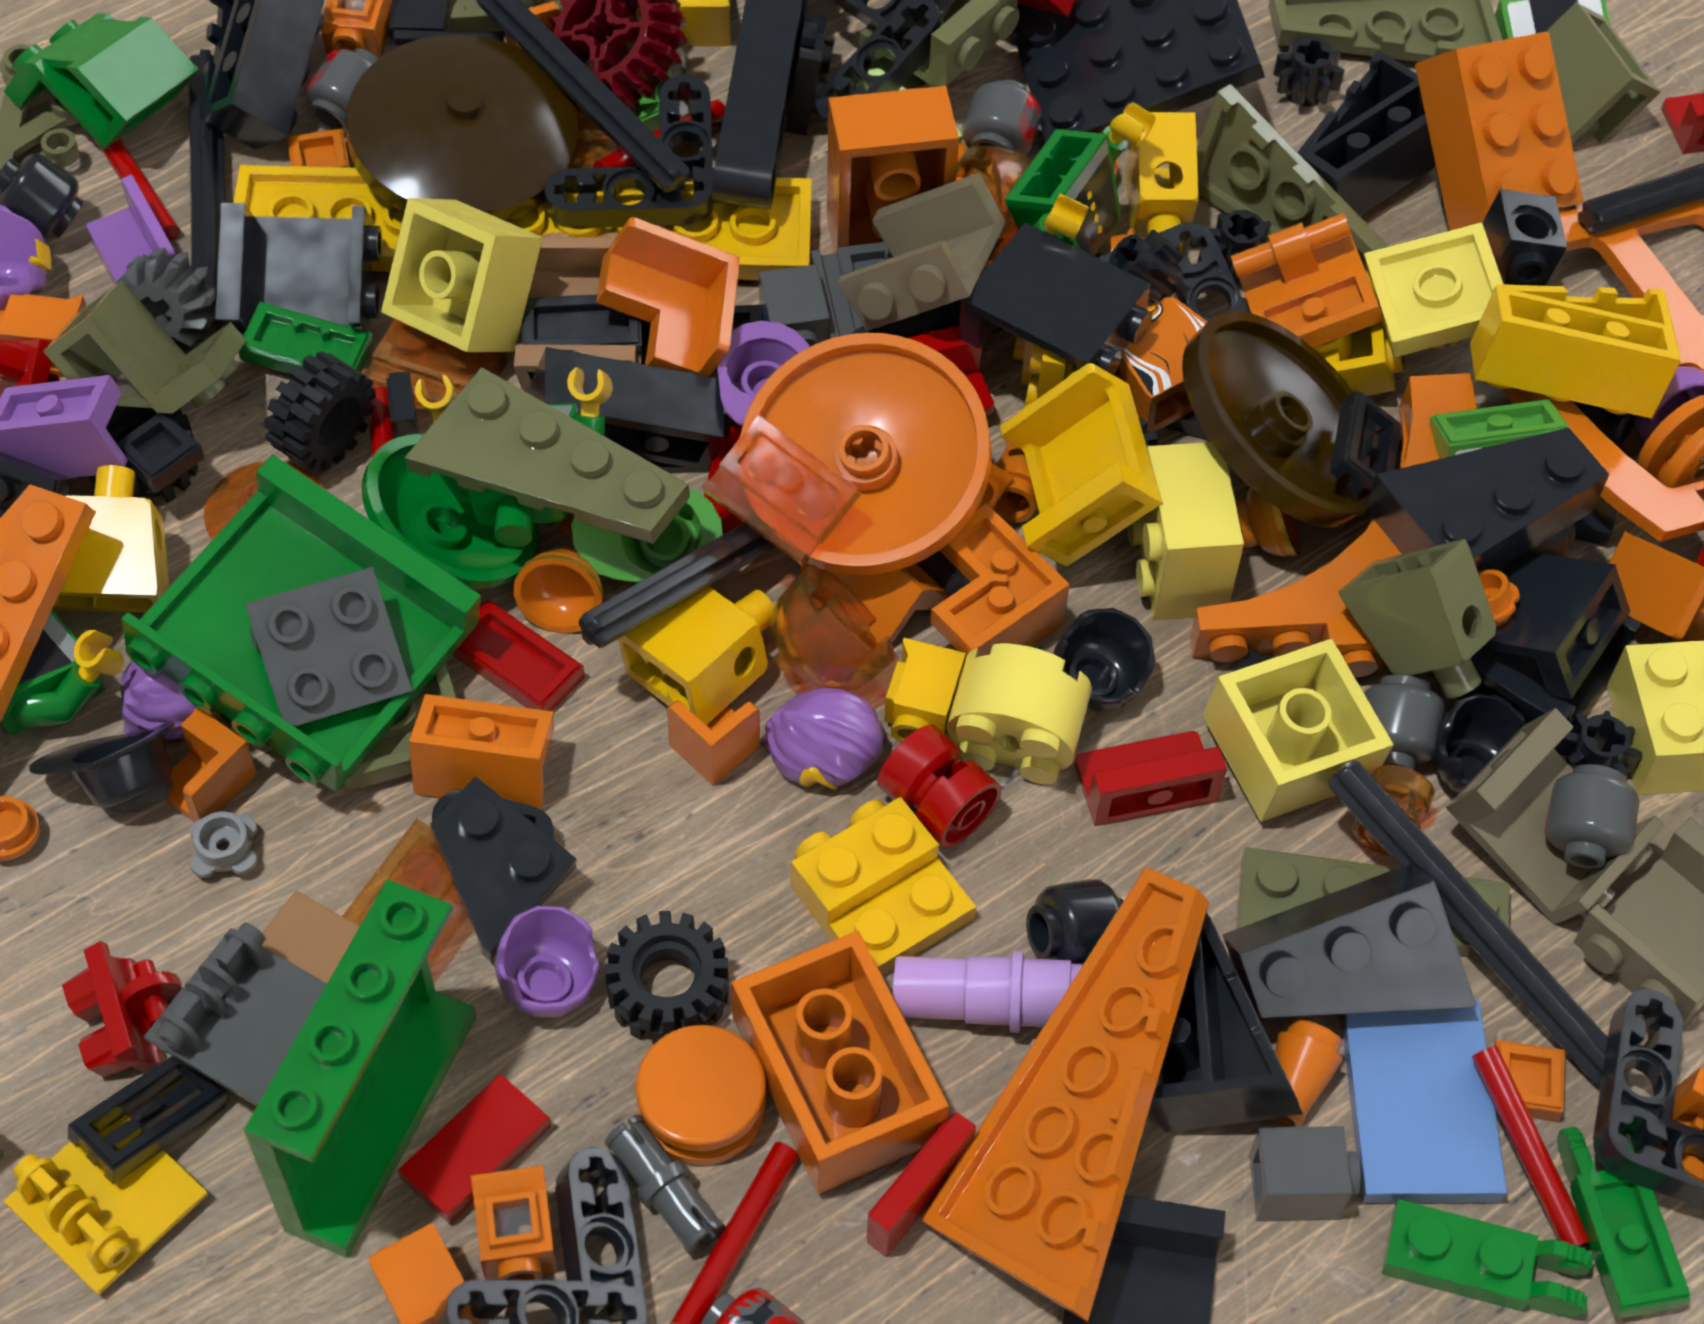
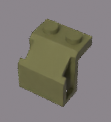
M955 0L943 17L945 23L931 34L930 57L908 79L903 87L908 90L947 86L961 72L974 68L987 49L999 39H1006L1015 29L1019 20L1018 0ZM915 22L913 25H911L910 29L914 26L924 28L928 24V22H926L923 25H920ZM867 26L860 32L859 47L875 30ZM905 45L903 48L901 47V49L905 50L907 48V45ZM890 56L878 58L871 64L869 70L880 68L886 73L894 65L895 58Z
M1576 2L1547 30L1549 31L1572 144L1576 140L1593 135L1599 143L1612 139L1661 93L1604 16Z
M121 280L79 311L43 352L67 380L110 375L122 391L116 406L153 408L156 413L172 414L189 401L198 408L223 389L225 386L223 380L239 366L234 357L244 345L246 339L230 322L185 355L124 281Z

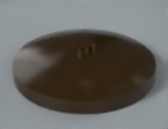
M461 34L440 35L401 45L380 57L364 72L353 89L347 108V141L351 159L365 183L384 201L405 212L408 198L447 199L460 201L501 220L510 221L546 202L544 189L547 180L556 172L573 167L578 143V117L573 100L522 49L487 37Z
M1224 312L1211 318L1188 341L1183 354L1182 372L1191 407L1215 449L1233 471L1256 493L1296 519L1327 528H1341L1359 520L1368 511L1367 497L1369 489L1365 488L1359 494H1356L1348 487L1350 474L1346 473L1338 480L1330 473L1341 404L1353 393V390L1322 355L1283 326L1264 317L1247 312ZM1375 450L1371 453L1370 469H1372Z

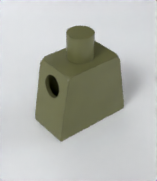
M1465 539L1373 561L1338 591L1342 601L1392 673L1408 676L1433 671L1446 698L1462 696L1475 689L1482 680L1471 657L1495 636L1496 624L1470 548Z

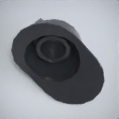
M171 721L144 732L108 736L70 745L37 759L29 765L30 773L37 775L69 772L91 801L99 808H107L121 813L136 812L168 799L173 793L171 778L172 762L164 733L174 727L175 723Z

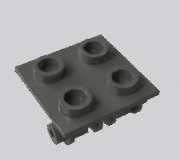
M373 567L245 603L252 625L249 627L252 643L256 652L260 651L280 717L294 727L412 692Z
M244 922L238 930L231 928L227 931L211 954L202 962L198 970L186 982L185 986L166 1010L158 1017V1020L144 1038L257 1106L327 983L261 946L266 940L264 934L253 925Z

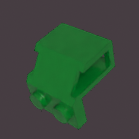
M97 13L80 25L74 19L64 24L50 38L49 42L51 44L43 50L37 44L25 50L11 66L16 71V74L4 89V93L21 108L49 89L105 149L177 98L199 69L152 18L139 17L133 22L114 20L108 13Z

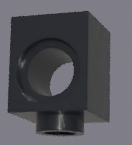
M1500 189L1482 224L1502 282L1511 285L1546 286L1567 249L1556 197Z

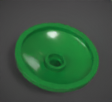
M411 434L395 438L384 444L374 454L363 474L361 489L364 508L369 520L471 589H488L505 585L515 580L525 563L534 558L540 538L538 523H533L532 540L529 544L522 547L502 545L494 538L495 525L484 526L478 523L472 505L458 502L439 474L432 472L430 477L408 471L405 456L424 434Z

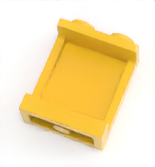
M1093 363L1086 364L1079 370L1071 373L1061 383L1034 402L1026 405L1020 412L1000 425L1002 439L1017 446L1024 452L1039 510L1038 516L1022 526L1026 546L1066 567L1163 503L1130 386Z

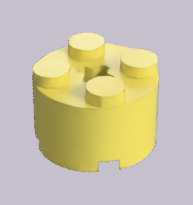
M1009 643L992 644L990 655L978 657V648L970 651L966 657L947 723V734L963 751L962 761L974 760L984 770H990L994 767L995 763L1019 768L1020 775L1031 782L1044 785L1056 783L1059 772L1068 768L1074 759L1092 691L1088 677L1080 671L1076 681L1068 674L1062 672L1065 663L1064 659L1037 648Z

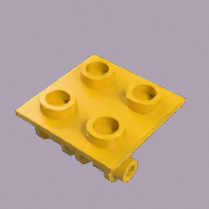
M125 1115L98 1134L103 1138L130 1120V1118ZM70 1141L52 1158H39L36 1154H29L21 1159L13 1170V1175L18 1179L17 1189L3 1202L99 1296L209 1194L164 1150L115 1184H112L104 1176V1167L100 1163L94 1166L86 1158V1149L82 1145L76 1148Z

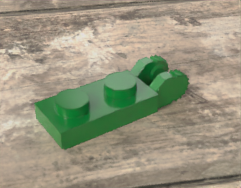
M1579 1128L1560 1129L1558 1131L1559 1135H1557L1560 1159H1562L1566 1177L1572 1182L1570 1189L1581 1221L1591 1240L1589 1244L1615 1320L1684 1308L1691 1299L1690 1291L1654 1191L1620 1178L1607 1170L1596 1172L1589 1149ZM1623 1131L1620 1135L1627 1138V1132ZM1629 1140V1143H1630L1629 1150L1633 1151L1631 1142H1630V1140Z
M1397 1199L1393 1207L1381 1273L1385 1276L1523 1312L1524 1308H1529L1548 1314H1556L1559 1317L1576 1318L1585 1315L1588 1296H1585V1293L1580 1292L1579 1289L1563 1286L1560 1283L1552 1281L1532 1282L1533 1270L1536 1267L1555 1273L1561 1272L1564 1275H1571L1573 1277L1588 1276V1273L1592 1271L1594 1255L1590 1254L1591 1251H1587L1585 1247L1570 1245L1568 1242L1557 1239L1538 1241V1235Z

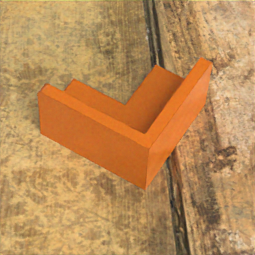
M631 217L603 256L596 303L651 323L645 365L677 371H691L699 375L710 376L730 348L740 257Z
M987 503L978 508L960 533L939 550L970 583L932 608L930 623L958 651L966 653V657L970 651L978 648V657L990 655L992 644L1009 643L1034 647L1063 627L1070 584L1040 554L1028 548L1025 540Z

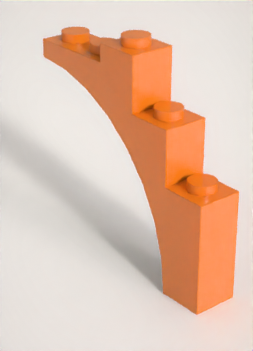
M1471 373L1410 376L1399 407L1402 449L1398 469L1439 459L1430 428V416L1477 409ZM1373 519L1365 532L1335 559L1297 582L1248 600L1197 607L1190 633L1192 657H1211L1212 660L1217 662H1233L1245 657L1248 654L1249 648L1259 654H1274L1278 657L1332 638L1355 678L1370 675L1376 670H1383L1385 666L1384 660L1348 610L1338 591L1373 561L1401 555L1402 553Z

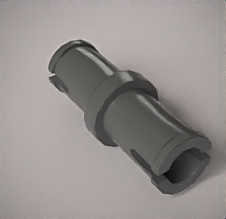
M642 1116L630 1117L628 1123L631 1128L628 1130L626 1124L622 1122L606 1137L604 1144L608 1150H611L618 1157L627 1172L639 1186L640 1190L637 1193V1197L648 1209L655 1207L683 1244L686 1253L693 1255L700 1251L701 1246L698 1244L700 1241L705 1247L710 1245L723 1232L725 1224L715 1216L688 1181L691 1177V1171L681 1160L674 1162L646 1126Z

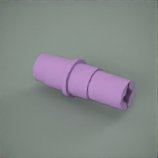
M1013 951L1012 958L968 956V959L896 956L893 998L903 1017L965 1020V1024L1010 1026V1032L1021 1033V1026L1044 1027L1083 964H1071V960L1024 958L1023 951Z

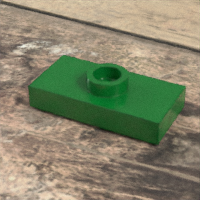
M259 302L243 336L246 342L238 353L242 361L288 373L295 365L302 369L303 358L309 355L316 358L317 352L324 351L362 372L374 344L373 336L370 332Z

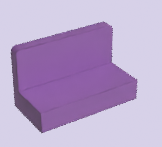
M132 175L120 179L129 208L85 224L89 239L114 285L125 274L127 265L137 256H142L143 254L149 256L154 250L163 247L166 248L172 258L176 256L172 245Z
M110 375L7 387L0 397V452L69 478L94 476L97 473V468L104 465L126 467L128 459L106 429L122 391Z

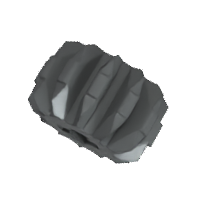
M163 247L154 250L149 256L145 254L137 256L127 265L125 274L117 280V283L121 280L124 281L180 349L185 344L191 346L200 342L207 334L206 330L216 321V306L213 302L216 300L217 287L206 284L203 281L207 275L208 266L200 267L196 270L189 266L188 251L178 253L172 258L166 248Z

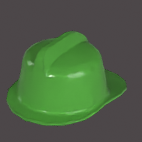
M689 488L690 498L653 544L578 522L575 519V515L571 528L573 545L579 556L586 559L599 575L621 581L641 582L722 536V520L712 502L697 490Z

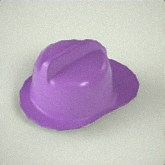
M769 321L743 324L732 331L729 351L717 366L720 398L724 410L738 425L743 426L748 409L766 380L790 358L809 348L808 343L797 331L781 323Z

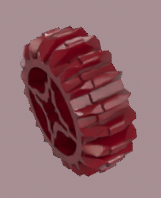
M559 0L563 8L560 15L548 18L554 29L553 34L589 69V61L594 64L593 73L630 110L638 112L642 97L656 100L655 88L660 83L670 80L668 75L670 67L683 64L676 50L688 43L684 32L681 31L688 21L679 9L681 3L678 0ZM637 8L641 9V21L636 19Z

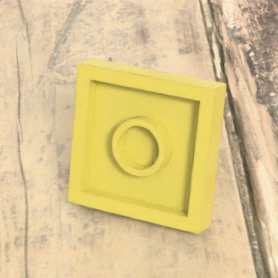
M1482 222L1364 253L1366 269L1384 320L1383 323L1394 357L1429 348L1445 349V344H1450V347H1453L1461 340L1472 338L1495 286L1504 285Z

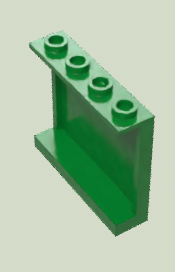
M272 454L256 471L257 492L139 620L127 612L121 618L126 646L125 651L130 659L144 671L153 675L161 671L177 682L180 692L196 707L204 711H210L213 707L232 721L231 724L234 730L251 745L262 748L266 744L284 756L288 768L303 781L312 785H316L320 781L334 792H337L478 625L481 595ZM373 567L412 692L294 727L280 717L260 651L256 652L249 632V627L252 625L245 603Z
M386 879L243 1130L284 1232L345 1258H348L476 1020L474 1006L435 991L427 957L454 910L453 905L389 879Z

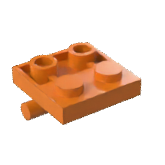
M1344 213L1305 228L1302 222L1268 235L1269 242L1231 256L1251 313L1283 326L1311 347H1316L1384 321Z

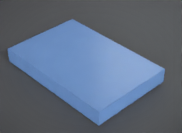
M1475 1001L1477 1007L1340 1014L1355 1147L1360 1163L1362 1203H1396L1397 1199L1412 1203L1503 1202L1507 1195L1495 1105L1472 1059L1474 1054L1486 1049L1480 1001Z

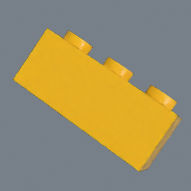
M1495 286L1470 342L1475 380L1484 381L1500 389L1516 388L1543 394L1559 402L1575 401L1602 407L1618 415L1629 413L1647 418L1653 417L1681 362L1664 289L1648 288L1643 298H1617L1619 293L1615 288L1598 287L1593 297L1567 296L1568 291L1564 286Z

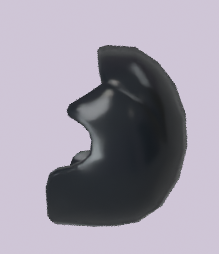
M1115 608L1092 609L1081 613L1062 635L1053 652L1054 655L1065 660L1062 672L1068 674L1076 681L1080 671L1088 677L1092 691L1087 708L1096 712L1122 708L1133 700L1143 689L1155 666L1151 635L1135 617Z
M1479 693L1460 699L1453 705L1439 724L1433 755L1436 768L1442 780L1448 784L1450 789L1457 793L1464 789L1521 727L1526 724L1522 714L1500 697Z

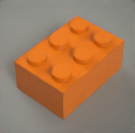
M1549 31L1458 48L1415 63L1450 231L1483 222L1500 189L1556 197L1558 208L1584 202Z
M946 86L829 98L826 218L834 254L837 252V247L884 242L872 222L878 209L956 181L959 136Z
M859 931L731 982L732 1018L741 1037L754 1049L762 1063L765 1072L766 1089L817 1194L920 1151L944 1121L948 1119L949 1105Z

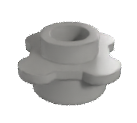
M222 811L211 813L197 820L190 829L196 849V854L189 862L192 872L198 877L208 878L215 872L233 871L238 875H244L252 871L257 864L256 854L251 850V838L257 833L254 819L245 814L235 815ZM228 842L230 844L226 850H219L217 848L222 843Z

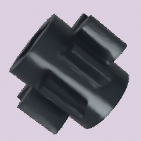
M1306 37L1298 41L1292 40L1288 54H1277L1273 75L1279 77L1277 92L1279 94L1285 93L1289 101L1299 106L1309 107L1319 103L1326 104L1329 91H1340L1345 71V69L1338 66L1341 52L1339 50L1333 51L1328 42L1316 37Z
M1236 210L1227 215L1220 213L1218 214L1216 229L1209 228V231L1215 237L1234 281H1240L1235 271L1231 256L1270 241L1268 235L1271 222L1263 221L1259 215L1249 210Z
M1152 229L1145 240L1135 234L1122 239L1112 251L1109 264L1150 283L1148 300L1158 303L1166 297H1171L1177 290L1182 278V271L1177 263L1182 260L1183 254L1172 247L1173 243Z
M1606 710L1602 715H1595L1589 719L1581 713L1576 714L1571 724L1573 729L1555 747L1558 754L1568 756L1566 762L1572 769L1579 765H1601L1615 769L1624 774L1625 777L1628 775L1627 772H1634L1642 757L1641 751L1629 747L1636 729L1633 726L1626 727L1622 721L1611 716L1610 711Z

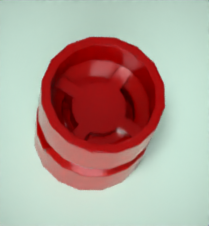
M929 724L915 730L892 751L879 772L877 786L893 801L901 797L912 811L917 810L916 817L932 837L944 848H950L964 841L988 818L1001 796L1002 786L974 760L962 761L963 751L935 724Z

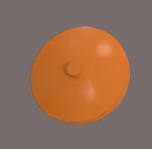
M857 333L834 337L806 348L790 358L766 380L756 394L744 419L739 442V469L743 487L752 510L765 531L777 544L799 560L820 569L847 575H873L897 571L930 557L946 546L966 526L978 508L987 487L992 457L991 438L986 414L978 394L967 377L954 363L929 346L912 339L885 333Z

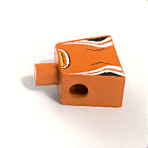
M1166 297L1160 300V302L1147 307V310L1152 312L1150 326L1143 339L1137 345L1128 344L1122 352L1119 366L1114 374L1115 377L1129 384L1138 418L1141 417L1148 423L1146 433L1153 430L1156 432L1193 412L1183 380L1182 360L1188 341L1207 321L1176 298Z

